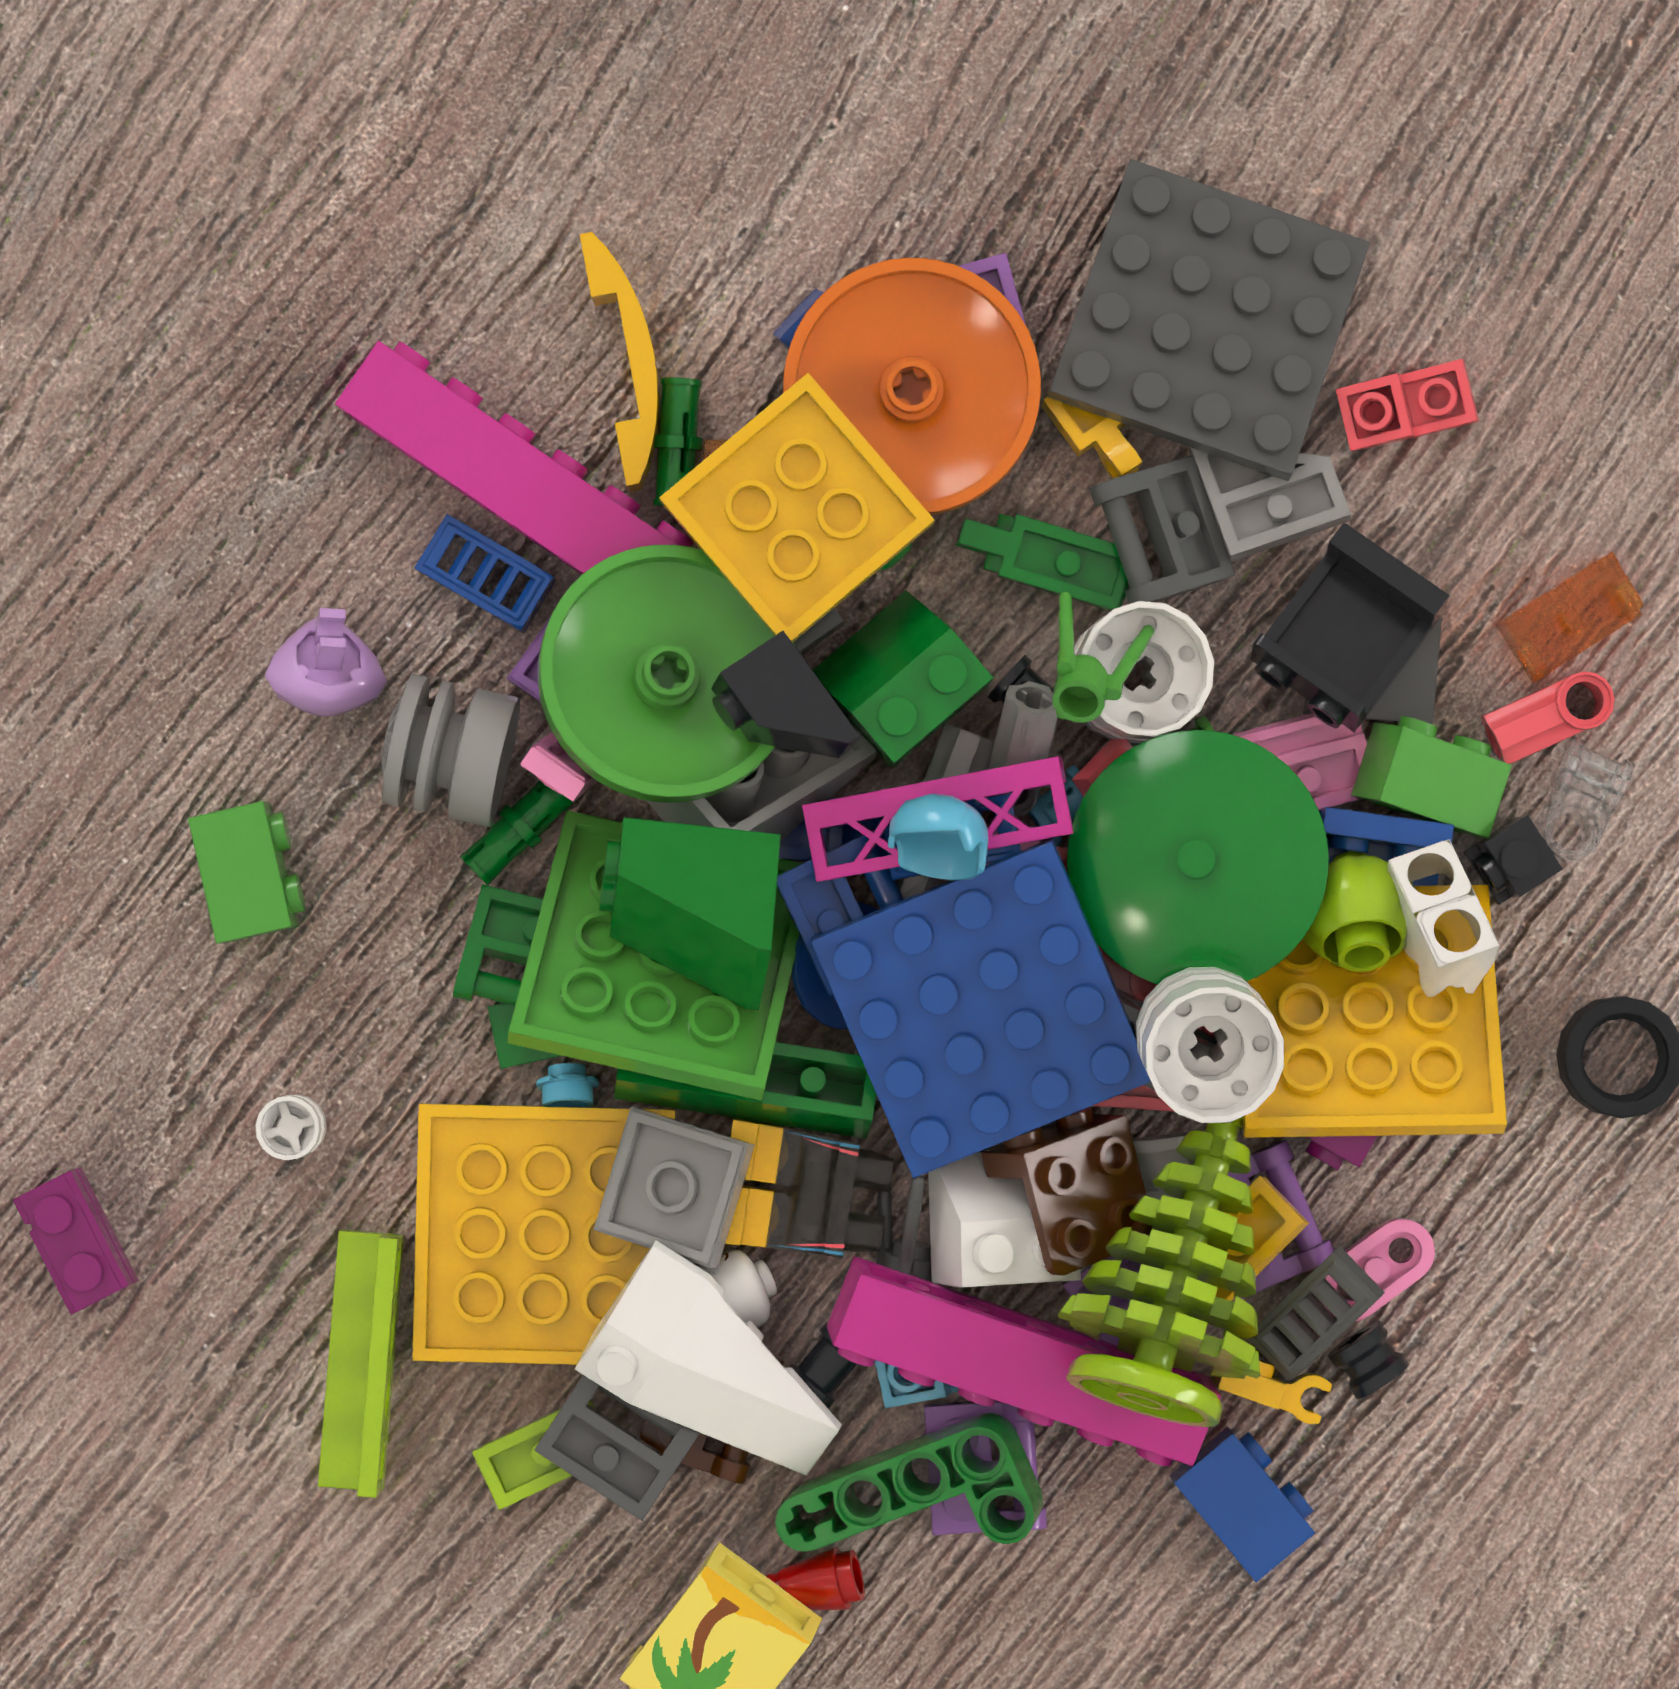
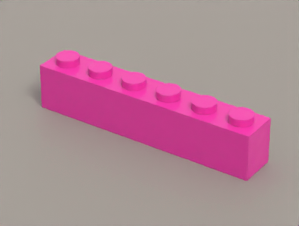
M378 340L335 403L343 413L581 575L599 562L626 550L650 545L691 547L694 543L682 532L663 520L657 529H654L635 516L641 505L614 486L609 485L603 494L582 480L589 470L561 450L556 449L551 458L530 444L536 434L510 415L504 413L497 422L478 409L483 398L462 382L451 377L445 386L428 375L425 371L431 362L401 341L392 350Z
M856 1256L852 1259L826 1326L833 1346L839 1347L837 1350L838 1354L851 1362L863 1366H873L875 1360L898 1367L897 1372L902 1377L916 1384L931 1387L934 1386L937 1380L958 1387L957 1392L959 1395L976 1404L992 1407L995 1400L1018 1407L1017 1413L1033 1423L1051 1427L1056 1420L1077 1427L1076 1432L1093 1443L1102 1446H1112L1114 1440L1134 1446L1136 1447L1135 1452L1139 1456L1158 1465L1171 1466L1172 1461L1176 1460L1193 1466L1209 1428L1189 1426L1139 1414L1086 1394L1069 1383L1066 1377L1070 1364L1081 1355L1104 1354L1130 1360L1134 1359V1355L1117 1350L1116 1345L1100 1339L1097 1342L1083 1333ZM1172 1368L1173 1373L1203 1385L1213 1391L1220 1400L1221 1395L1209 1376L1192 1370L1188 1372Z

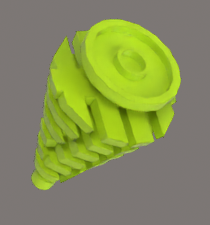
M1243 1117L1231 1122L1207 1123L1205 1132L1199 1130L1187 1132L1176 1150L1183 1157L1194 1161V1164L1168 1163L1162 1167L1152 1181L1155 1187L1164 1189V1193L1173 1197L1162 1195L1161 1200L1144 1195L1129 1214L1132 1220L1153 1226L1150 1236L1131 1230L1132 1227H1124L1118 1230L1105 1247L1109 1255L1116 1260H1101L1093 1264L1082 1280L1085 1287L1094 1294L1077 1293V1296L1072 1295L1058 1313L1060 1319L1070 1321L1069 1326L1099 1342L1101 1332L1119 1337L1117 1350L1135 1356L1133 1360L1104 1354H1084L1075 1358L1070 1364L1066 1377L1074 1387L1107 1403L1139 1414L1189 1426L1213 1427L1219 1424L1222 1413V1404L1217 1395L1203 1385L1173 1373L1172 1368L1191 1372L1194 1362L1197 1361L1213 1366L1210 1376L1244 1379L1246 1375L1253 1378L1260 1376L1259 1351H1255L1254 1346L1240 1339L1258 1335V1320L1254 1307L1239 1298L1250 1297L1256 1294L1255 1271L1247 1262L1241 1264L1226 1259L1228 1249L1247 1255L1255 1253L1252 1227L1238 1224L1237 1217L1227 1214L1238 1215L1241 1212L1248 1215L1253 1212L1252 1191L1246 1183L1228 1176V1172L1237 1174L1251 1172L1250 1150L1244 1144L1236 1141L1239 1130L1243 1129ZM1123 1258L1140 1263L1139 1273L1121 1268L1120 1264ZM1218 1287L1235 1292L1234 1297L1236 1298L1234 1302L1216 1297ZM1112 1295L1130 1300L1128 1310L1109 1305ZM1207 1324L1224 1329L1222 1334L1224 1338L1220 1339L1205 1334Z

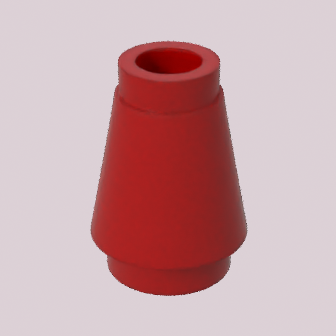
M836 1546L766 1576L812 1611L850 1610L851 1603L862 1601L865 1597L862 1570L855 1551L840 1552Z

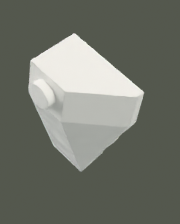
M656 1240L592 1333L575 1370L633 1406L807 1476L840 1430L841 1423L793 1368L781 1365L761 1342L764 1335L751 1320L745 1323L724 1300L725 1290L709 1273Z

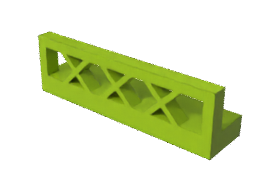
M339 1230L318 1487L357 1490L358 1497L377 1498L384 1489L405 1234Z

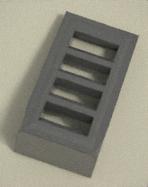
M1339 1246L1258 1323V1335L1248 1339L1287 1380H1294L1385 1292ZM1330 1275L1356 1303L1351 1306L1330 1285L1325 1277ZM1312 1292L1338 1320L1335 1321L1309 1293ZM1292 1309H1294V1310L1306 1321V1323L1319 1335V1337H1317V1336L1293 1313Z

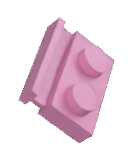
M1310 713L1231 734L1260 745L1288 765L1308 789L1318 810L1359 800V798L1353 797L1351 794L1367 746L1361 725L1354 733L1343 724L1339 728H1333Z

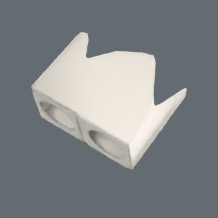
M1450 839L1388 860L1387 870L1398 892L1400 905L1406 921L1407 936L1404 951L1419 966V979L1422 990L1427 997L1436 996L1448 986L1455 988L1463 987L1466 993L1473 994L1493 965L1500 945ZM1434 874H1445L1453 881L1447 891L1434 896L1418 892L1409 882V880L1413 882ZM1450 910L1460 912L1469 921L1477 944L1464 952H1453L1442 947L1434 935V924L1438 917ZM1419 912L1416 920L1414 913Z

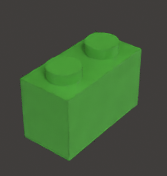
M1401 716L1398 726L1382 723L1373 724L1351 796L1423 821L1454 825L1453 831L1457 833L1484 838L1490 837L1512 767L1511 764L1489 757L1492 746L1481 741L1455 735L1453 744L1437 739L1435 736L1438 727L1418 719Z
M260 801L188 818L216 944H226L299 927L296 913L306 910L305 900L298 875H287L282 851L291 849V838L283 812L273 813L271 803Z

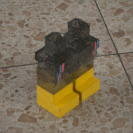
M733 1119L731 1137L755 1144L744 1180L787 1186V1191L743 1185L725 1244L766 1247L843 1258L846 1251L875 1252L881 1250L886 1216L853 1212L852 1206L855 1187L884 1192L890 1191L894 1157L875 1150L861 1148L862 1141L751 1120Z

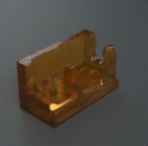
M1612 551L1502 619L1495 626L1530 681L1534 683L1642 615L1639 609L1643 608L1644 605Z

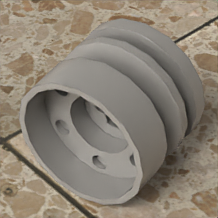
M411 674L401 699L392 711L386 731L381 758L383 770L382 803L401 807L410 782L415 781L414 810L426 813L435 797L437 788L442 787L448 789V818L491 828L500 806L512 758L520 713V698L478 688L468 705L465 715L455 713L456 693L454 683L443 681L438 689L433 707H428L430 678Z

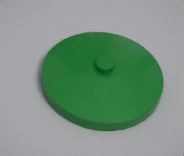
M1205 730L1180 731L1152 738L1129 749L1105 768L1092 783L1080 803L1072 824L1074 834H1070L1067 852L1068 876L1097 944L1120 966L1134 975L1155 984H1159L1164 978L1188 967H1217L1241 976L1246 982L1266 973L1285 959L1305 937L1317 916L1325 894L1329 863L1327 837L1319 810L1310 792L1290 767L1273 753L1247 739L1228 733Z

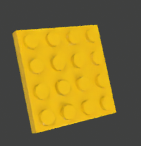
M1451 885L1414 886V888L1422 894L1434 896L1444 893ZM1471 885L1492 928L1489 885ZM1457 910L1447 911L1436 920L1434 935L1438 943L1445 949L1453 952H1464L1477 944L1469 921ZM1302 939L1296 948L1279 964L1266 973L1247 981L1260 994L1266 1006L1273 1014L1284 1039V1068L1274 1092L1254 1112L1243 1116L1244 1138L1504 1134L1507 1126L1495 962L1473 994L1466 993L1463 987L1455 988L1448 986L1436 996L1427 997L1420 984L1419 966L1406 954L1404 949L1396 956L1389 958L1383 966L1377 969L1354 972L1334 965L1327 959L1317 955Z
M419 1104L412 1361L577 1365L592 1333L650 1250V1248L594 1230L630 1108ZM641 1108L676 1119V1109Z

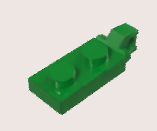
M999 514L995 527L966 518L961 524L956 546L987 555L983 570L996 573L999 578L1058 596L1062 592H1068L1071 594L1072 600L1108 611L1122 607L1125 591L1129 583L1115 543L1016 514L1015 517Z

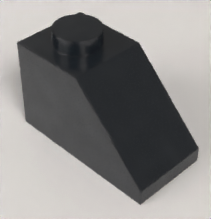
M781 631L720 672L711 688L716 695L712 702L722 721L733 731L740 728L750 742L840 758L850 751L860 737L784 631Z

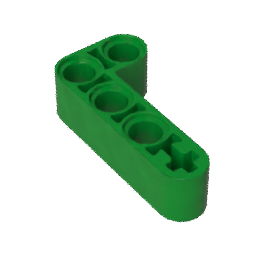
M989 1412L970 1417L803 1482L783 1502L777 1511L775 1524L778 1535L786 1545L794 1550L807 1552L817 1550L965 1493L978 1526L984 1535L994 1542L1011 1544L1017 1543L1027 1536L1042 1512L1043 1496L1017 1431L1009 1420L999 1414ZM978 1435L991 1438L999 1447L1000 1458L994 1461L981 1460L972 1451L970 1438ZM925 1458L935 1463L940 1470V1482L930 1484L918 1479L912 1469V1460ZM863 1480L877 1486L881 1492L882 1504L871 1506L861 1502L855 1494L854 1482ZM1002 1495L1015 1497L1023 1505L1025 1517L1020 1520L1006 1519L997 1510L995 1498ZM832 1500L834 1501L835 1508L827 1511L818 1524H816L813 1518L802 1520L799 1515L802 1507H804L807 1513H814L826 1508Z

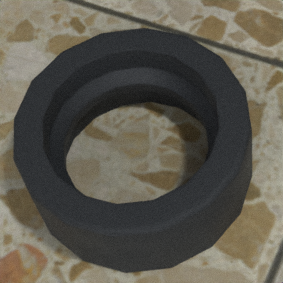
M1625 996L1597 999L1576 1011L1561 1031L1556 1052L1560 1079L1572 1098L1592 1112L1622 1119L1646 1115L1666 1103L1679 1085V1032L1670 1017L1650 1002ZM1617 1019L1636 1022L1646 1029L1656 1043L1658 1055L1655 1073L1648 1083L1634 1093L1623 1095L1604 1092L1593 1084L1585 1071L1583 1062L1585 1043L1594 1029L1607 1021Z

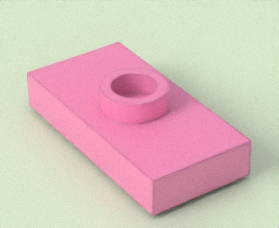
M553 732L534 744L520 763L521 766L537 776L542 783L555 792L564 795L572 802L597 783V780L584 772L569 757Z

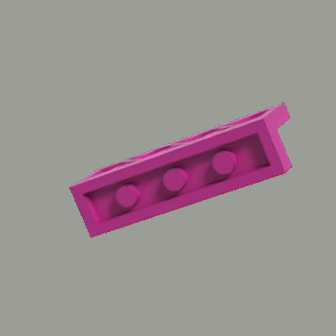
M1056 756L802 805L816 882L900 867L898 863V849L895 846L894 849L889 848L888 841L881 836L905 801L933 793L951 795L963 802L977 800L997 814L988 828V850L1074 834L1064 784L1067 781L1062 757ZM1051 786L1057 818L1056 824L1030 828L1009 813L1024 790ZM1012 793L1002 808L987 798ZM884 817L874 832L860 823ZM1004 819L1019 829V831L994 835ZM848 824L869 838L854 862L829 866L822 829ZM876 844L892 854L866 859Z

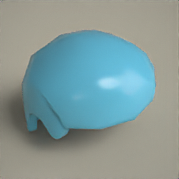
M933 793L910 799L903 803L890 821L888 847L894 849L896 842L898 863L900 867L907 871L930 878L951 881L973 879L983 873L985 869L989 842L988 829L980 813L969 804L951 795Z

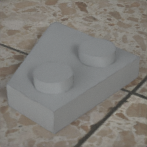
M1189 447V454L1194 456L1230 562L1343 524L1344 522H1349L1351 519V512L1330 456L1299 453L1292 476L1289 481Z

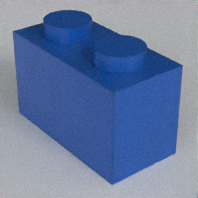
M1226 1427L1200 1449L1193 1466L1183 1463L1169 1476L1253 1580L1258 1582L1315 1534L1314 1530L1304 1520L1314 1510L1290 1481L1280 1489L1263 1470L1273 1461L1249 1432L1238 1440L1233 1432Z

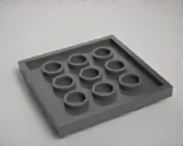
M1130 159L1047 397L1289 481L1370 242Z

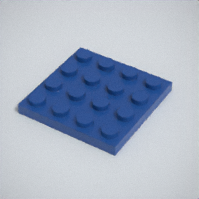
M1052 838L986 865L984 872L973 879L947 881L819 934L811 940L913 1178L1151 1082L1137 1051L1135 1031Z

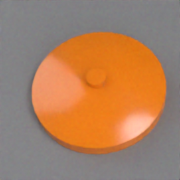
M899 258L874 263L852 272L828 288L806 312L797 327L790 343L783 376L784 393L804 375L809 373L930 515L953 511L968 505L985 495L1008 475L1019 461L1032 436L1041 397V375L1035 345L1029 330L1013 305L999 290L973 272L951 263L926 258Z

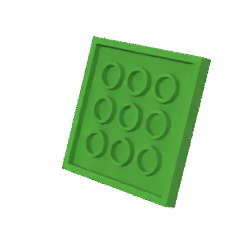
M567 810L508 1031L507 1043L762 1101L796 955L795 945L799 937L777 888L772 950L759 1010L745 1009L609 937L612 912L599 911L607 841L620 842L623 823ZM779 858L778 875L802 863Z

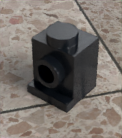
M1528 815L1514 818L1492 832L1489 838H1483L1463 851L1484 885H1489V892L1497 905H1500L1509 898L1521 897L1563 870Z

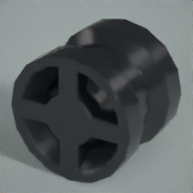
M1380 1321L1373 1322L1355 1332L1338 1344L1327 1355L1336 1368L1344 1369L1349 1376V1389L1356 1399L1363 1398L1382 1388L1409 1366L1403 1354L1392 1351L1386 1342L1388 1332Z

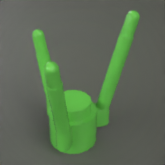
M1062 592L1059 596V653L1057 655V677L1053 692V706L1058 718L1085 723L1101 715L1106 700H1118L1121 698L1123 683L1154 634V628L1151 625H1145L1135 637L1113 673L1108 674L1101 662L1095 657L1075 655L1072 596L1068 592Z

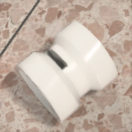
M300 1094L285 1095L267 1103L260 1111L255 1125L257 1140L262 1149L272 1157L282 1160L298 1159L315 1151L324 1140L327 1130L326 1116L320 1105L310 1097Z

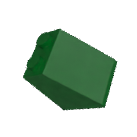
M907 590L812 670L842 712L892 769L987 689L994 678L957 634Z
M624 817L620 842L607 841L599 911L612 912L609 937L745 1009L759 1010L772 950L781 834Z

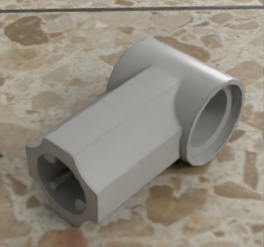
M1030 681L1022 685H1009L987 770L1049 758L1058 722L1056 710L1053 706V692L1049 686ZM1041 787L1022 792L1013 805L1015 817L1024 816L1033 810Z

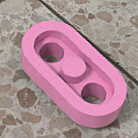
M1406 1218L1389 1219L1345 1250L1385 1292L1356 1321L1363 1320L1372 1315L1429 1271L1434 1261L1435 1247L1431 1235L1423 1226ZM1397 1238L1407 1239L1411 1247L1409 1256L1403 1261H1393L1389 1256V1245ZM1330 1275L1326 1276L1325 1279L1337 1291L1338 1283ZM1352 1298L1345 1299L1351 1306L1356 1303ZM1321 1303V1305L1324 1307V1309H1325L1327 1312H1329L1331 1315H1333V1314Z

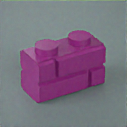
M82 1167L70 1170L13 1199L24 1224H31L33 1227L29 1234L70 1315L139 1281Z

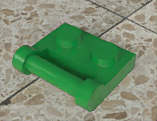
M482 884L458 969L453 997L472 1002L474 996L516 1005L522 981L481 971L484 955L526 966L543 899Z

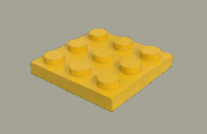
M809 373L804 375L659 497L664 507L774 635L784 631L792 643L925 532L935 521Z

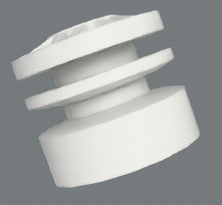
M1137 601L1113 609L1078 637L1074 645L1075 655L1095 657L1101 662L1106 672L1112 674L1141 629L1145 625H1151L1154 628L1153 636L1137 661L1146 668L1141 678L1147 684V687L1139 685L1129 690L1123 684L1121 698L1118 700H1106L1101 715L1092 721L1085 722V725L1091 731L1108 740L1127 739L1130 744H1141L1144 741L1180 729L1201 711L1213 686L1214 659L1206 635L1189 615L1165 603Z
M1188 967L1164 978L1145 997L1136 1020L1137 1051L1157 1095L1177 1114L1201 1123L1231 1122L1254 1112L1274 1092L1284 1068V1039L1273 1014L1266 1006L1260 994L1241 976L1217 967ZM1205 1026L1209 1032H1214L1213 1034L1217 1041L1213 1048L1208 1050L1201 1043H1197L1194 1034L1196 1029Z

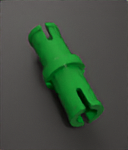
M675 377L661 378L659 434L655 435L654 449H658L653 506L664 507L659 497L695 468L696 452L703 451V438L697 437L699 397L702 380Z
M539 780L512 807L506 804L498 812L501 818L459 857L489 886L503 869L528 846L534 849L542 841L539 836L562 812L566 811L580 797L572 802Z

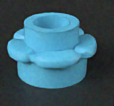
M577 1063L551 1065L548 1067V1076L541 1077L536 1081V1087H538L539 1091H542V1106L591 1107L593 1106V1088L599 1086V1080L596 1077H586V1066Z

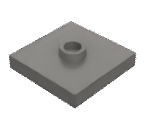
M630 1107L594 1230L647 1248H651L657 1240L690 1262L718 1269L755 1144L638 1107Z

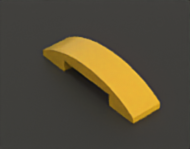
M593 232L583 233L579 235L594 306L614 302L619 304L640 418L616 422L615 428L626 486L629 492L642 490L650 471L655 452V435L658 434L660 391L656 357L640 303L625 273L607 247Z

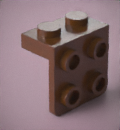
M1090 1106L1056 1120V1124L1044 1129L1036 1128L1004 1141L1002 1145L981 1152L987 1177L1023 1179L1045 1268L1052 1275L1064 1276L1111 1257L1105 1247L1115 1233L1124 1227H1132L1131 1230L1150 1236L1153 1228L1152 1225L1132 1220L1129 1216L1140 1198L1144 1195L1147 1196L1127 1115L1093 1114Z

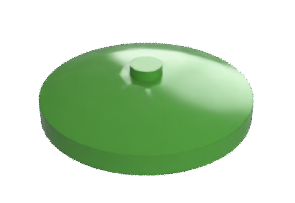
M650 545L620 552L599 562L582 574L562 596L551 615L543 635L538 659V687L545 717L554 736L569 757L584 772L612 790L630 797L662 803L687 802L713 796L733 787L752 774L776 747L750 742L740 728L733 731L727 727L714 708L712 699L716 695L711 689L720 672L775 635L702 550L680 545Z

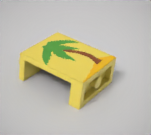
M719 1542L704 1561L694 1581L645 1645H640L634 1652L619 1679L626 1683L630 1689H776L811 1644L822 1618Z

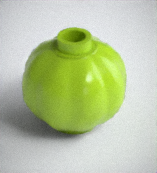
M1349 851L1337 855L1328 864V878L1321 907L1312 926L1303 938L1304 942L1317 955L1347 970L1365 972L1383 966L1389 958L1396 956L1406 947V921L1397 889L1387 870L1388 862L1376 856ZM1418 912L1414 913V916H1415L1416 919H1417Z

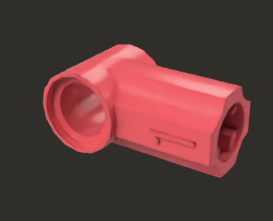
M1584 671L1564 677L1552 685L1481 716V720L1493 752L1500 761L1512 764L1585 730L1598 727L1609 718L1613 711L1615 699L1613 690L1606 679L1596 673ZM1575 684L1586 687L1594 696L1595 708L1591 716L1586 720L1578 719L1571 715L1566 706L1567 692Z

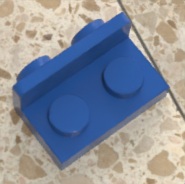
M1324 807L1319 810L1327 837L1328 864L1337 855L1349 851L1376 856L1388 862L1390 859L1450 839L1452 843L1454 825L1331 807ZM1439 874L1427 876L1412 883L1414 886H1434L1438 884Z

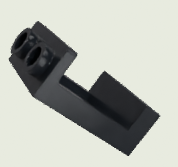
M1344 522L1329 541L1327 553L1266 634L1261 633L1255 640L1250 660L1257 664L1255 667L1256 673L1268 684L1280 691H1286L1290 687L1310 702L1307 704V707L1319 720L1333 728H1339L1343 724L1355 733L1442 617L1450 595Z

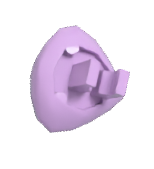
M320 608L318 617L299 628L273 655L265 677L278 698L311 715L324 717L347 713L371 703L379 696L387 680L374 653L362 639L344 624L346 609Z

